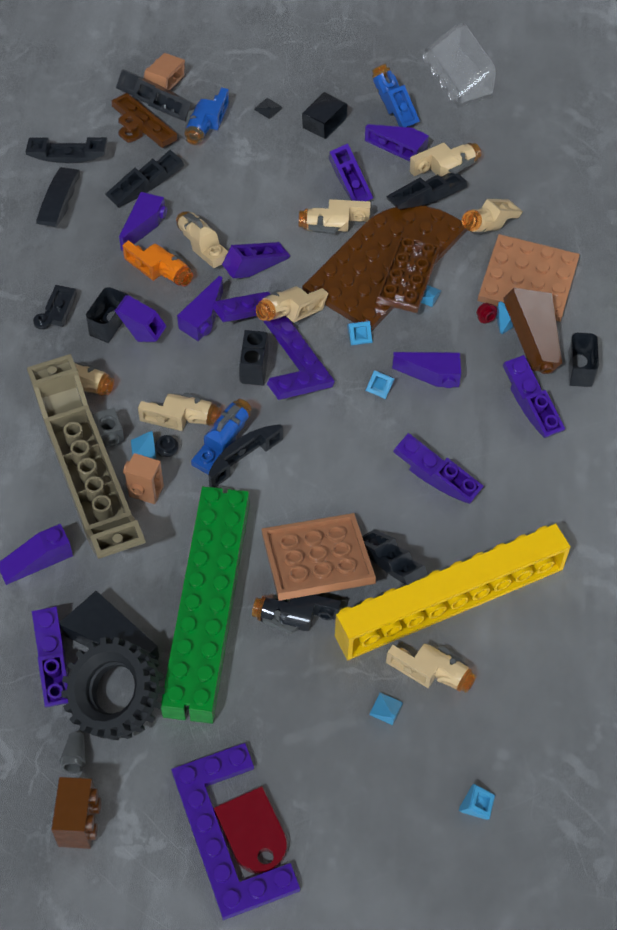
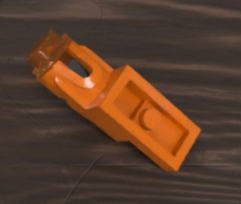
M129 240L122 245L124 259L154 281L162 275L178 286L184 287L191 282L193 278L191 269L174 250H165L163 247L153 244L143 251L140 246H135Z

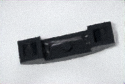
M29 137L25 153L33 158L48 162L80 163L105 155L108 140L107 137H87L86 143H50L48 137Z
M278 424L262 427L243 435L231 443L213 463L208 474L209 487L215 488L230 477V467L258 447L267 452L283 440V426Z

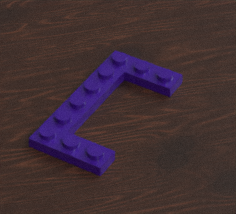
M269 291L214 302L213 309L222 322L259 315L298 368V372L269 378L267 385L278 400L333 387L335 380L289 318L283 316L269 320L261 314L260 306L262 299L270 295Z
M245 743L171 769L223 921L300 892L291 863L241 882L238 880L206 787L254 770V765Z

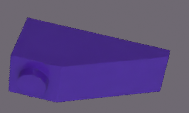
M373 124L365 126L366 142L407 161H410V157L428 149L429 135L414 128Z
M349 144L330 151L328 159L350 200L367 202L372 200L373 196Z
M140 192L119 235L121 251H123L122 245L128 240L133 244L137 243L157 228L162 218L165 219L167 207L165 206L164 197Z
M280 242L231 245L222 265L233 279L245 278L289 259L290 255Z
M218 276L177 315L178 328L197 341L207 336L212 330L217 314L213 309L215 301L221 300L223 294V279L221 276Z
M393 352L392 369L436 387H459L461 379L460 353Z
M61 524L37 533L0 561V573L6 585L73 557L70 542Z

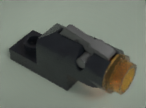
M317 595L291 598L290 602H287V599L279 601L278 599L264 596L262 598L256 597L253 604L252 617H257V620L289 634L294 633L296 630L310 631L314 615L324 620H336V614L341 609V601Z

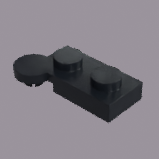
M55 285L45 307V313L37 314L33 318L34 326L37 329H46L50 324L63 327L76 298V289Z

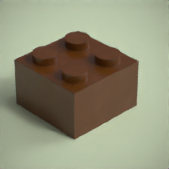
M59 777L51 828L58 847L91 849L92 840H96L98 825L94 822L95 814H100L101 798L98 797V788L94 787L92 779Z

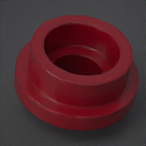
M489 303L481 304L476 312L478 320L483 324L493 321L497 315V307Z

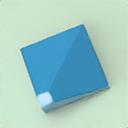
M428 285L421 303L433 307L441 290Z
M502 301L498 302L496 318L499 332L504 334L513 328V323L505 304Z
M370 321L349 323L347 325L351 345L373 343Z
M374 370L365 391L386 399L395 379Z
M153 431L131 440L132 456L136 453L152 459L156 458Z
M379 693L370 716L393 725L403 702Z
M473 784L460 805L459 811L489 820L495 794Z

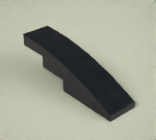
M125 69L121 71L116 89L132 95L133 98L147 103L152 108L185 121L191 105L189 100Z
M169 150L157 161L152 158L140 170L133 168L105 195L119 208L136 200L140 192L148 193L185 164L173 151Z
M64 167L58 169L46 192L36 224L58 226L69 209L68 201L74 194V185L80 177L79 169Z
M451 173L443 178L437 174L426 181L419 177L387 195V200L398 209L417 207L438 201L466 188L467 180L458 173Z
M375 529L362 536L369 558L398 581L409 585L428 574L425 566L414 561L409 551L398 547L395 538Z

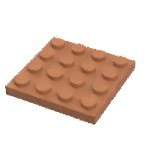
M498 234L478 295V301L498 306V302L502 301L504 303L503 298L513 288L552 293L556 321L561 322L580 254Z
M354 513L261 529L279 601L376 584V577Z

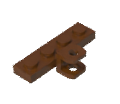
M128 93L112 100V107L121 114L118 122L124 126L119 130V136L126 142H133L142 138L143 133L161 148L177 141L176 132Z

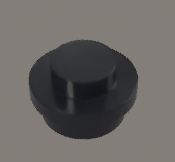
M163 435L155 444L156 452L162 457H171L178 451V442L170 435Z

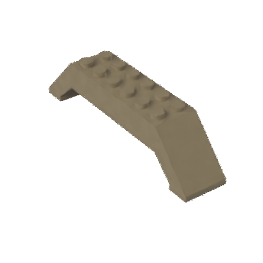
M71 354L27 367L47 434L88 543L97 558L100 559L146 543L138 521L131 514L101 439Z

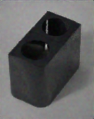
M324 92L302 113V126L304 129L327 139L346 120L348 105L342 100Z
M106 287L101 291L86 313L89 336L107 343L110 342L123 322L116 312L110 321L107 320V315L115 311L125 295H128L127 293L111 287Z
M244 331L239 363V380L243 384L261 386L265 384L269 356L267 332ZM248 351H256L259 353L260 359L255 363H249L244 359V355Z
M577 332L572 335L568 351L569 386H593L599 368L598 337L593 333ZM575 355H583L587 359V364L583 367H577L573 364V357Z

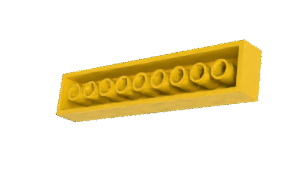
M557 524L542 526L534 533L520 535L510 543H501L488 552L476 553L471 559L464 562L457 561L447 569L442 571L435 570L427 577L416 580L409 585L398 589L391 588L379 597H370L357 606L341 609L336 614L335 638L348 661L563 570L571 546Z

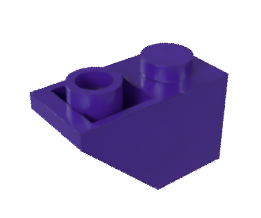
M125 295L115 309L116 314L137 342H156L167 327L154 309L129 295Z

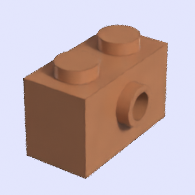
M164 53L145 70L144 78L171 90L184 77L185 60Z
M134 453L131 460L125 463L123 469L129 497L156 504L164 487L161 462Z

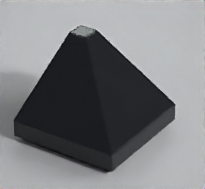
M266 98L255 107V111L268 119L282 109V106L269 98Z

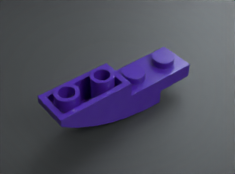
M522 355L504 362L502 366L512 384L510 390L535 429L544 438L564 431L565 427L547 391H542L525 356Z
M409 433L393 451L411 466L409 470L417 477L439 491L470 504L484 487L449 458L441 459Z
M57 607L32 611L45 708L68 704V699L61 697V691L67 690L68 684L62 682L63 676L68 677L58 609Z

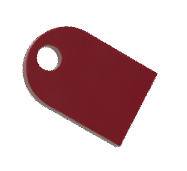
M262 786L214 808L215 815L235 859L243 869L250 873L262 874L280 866L287 851L286 836ZM270 852L273 855V860L269 864L260 863L258 860L260 853Z

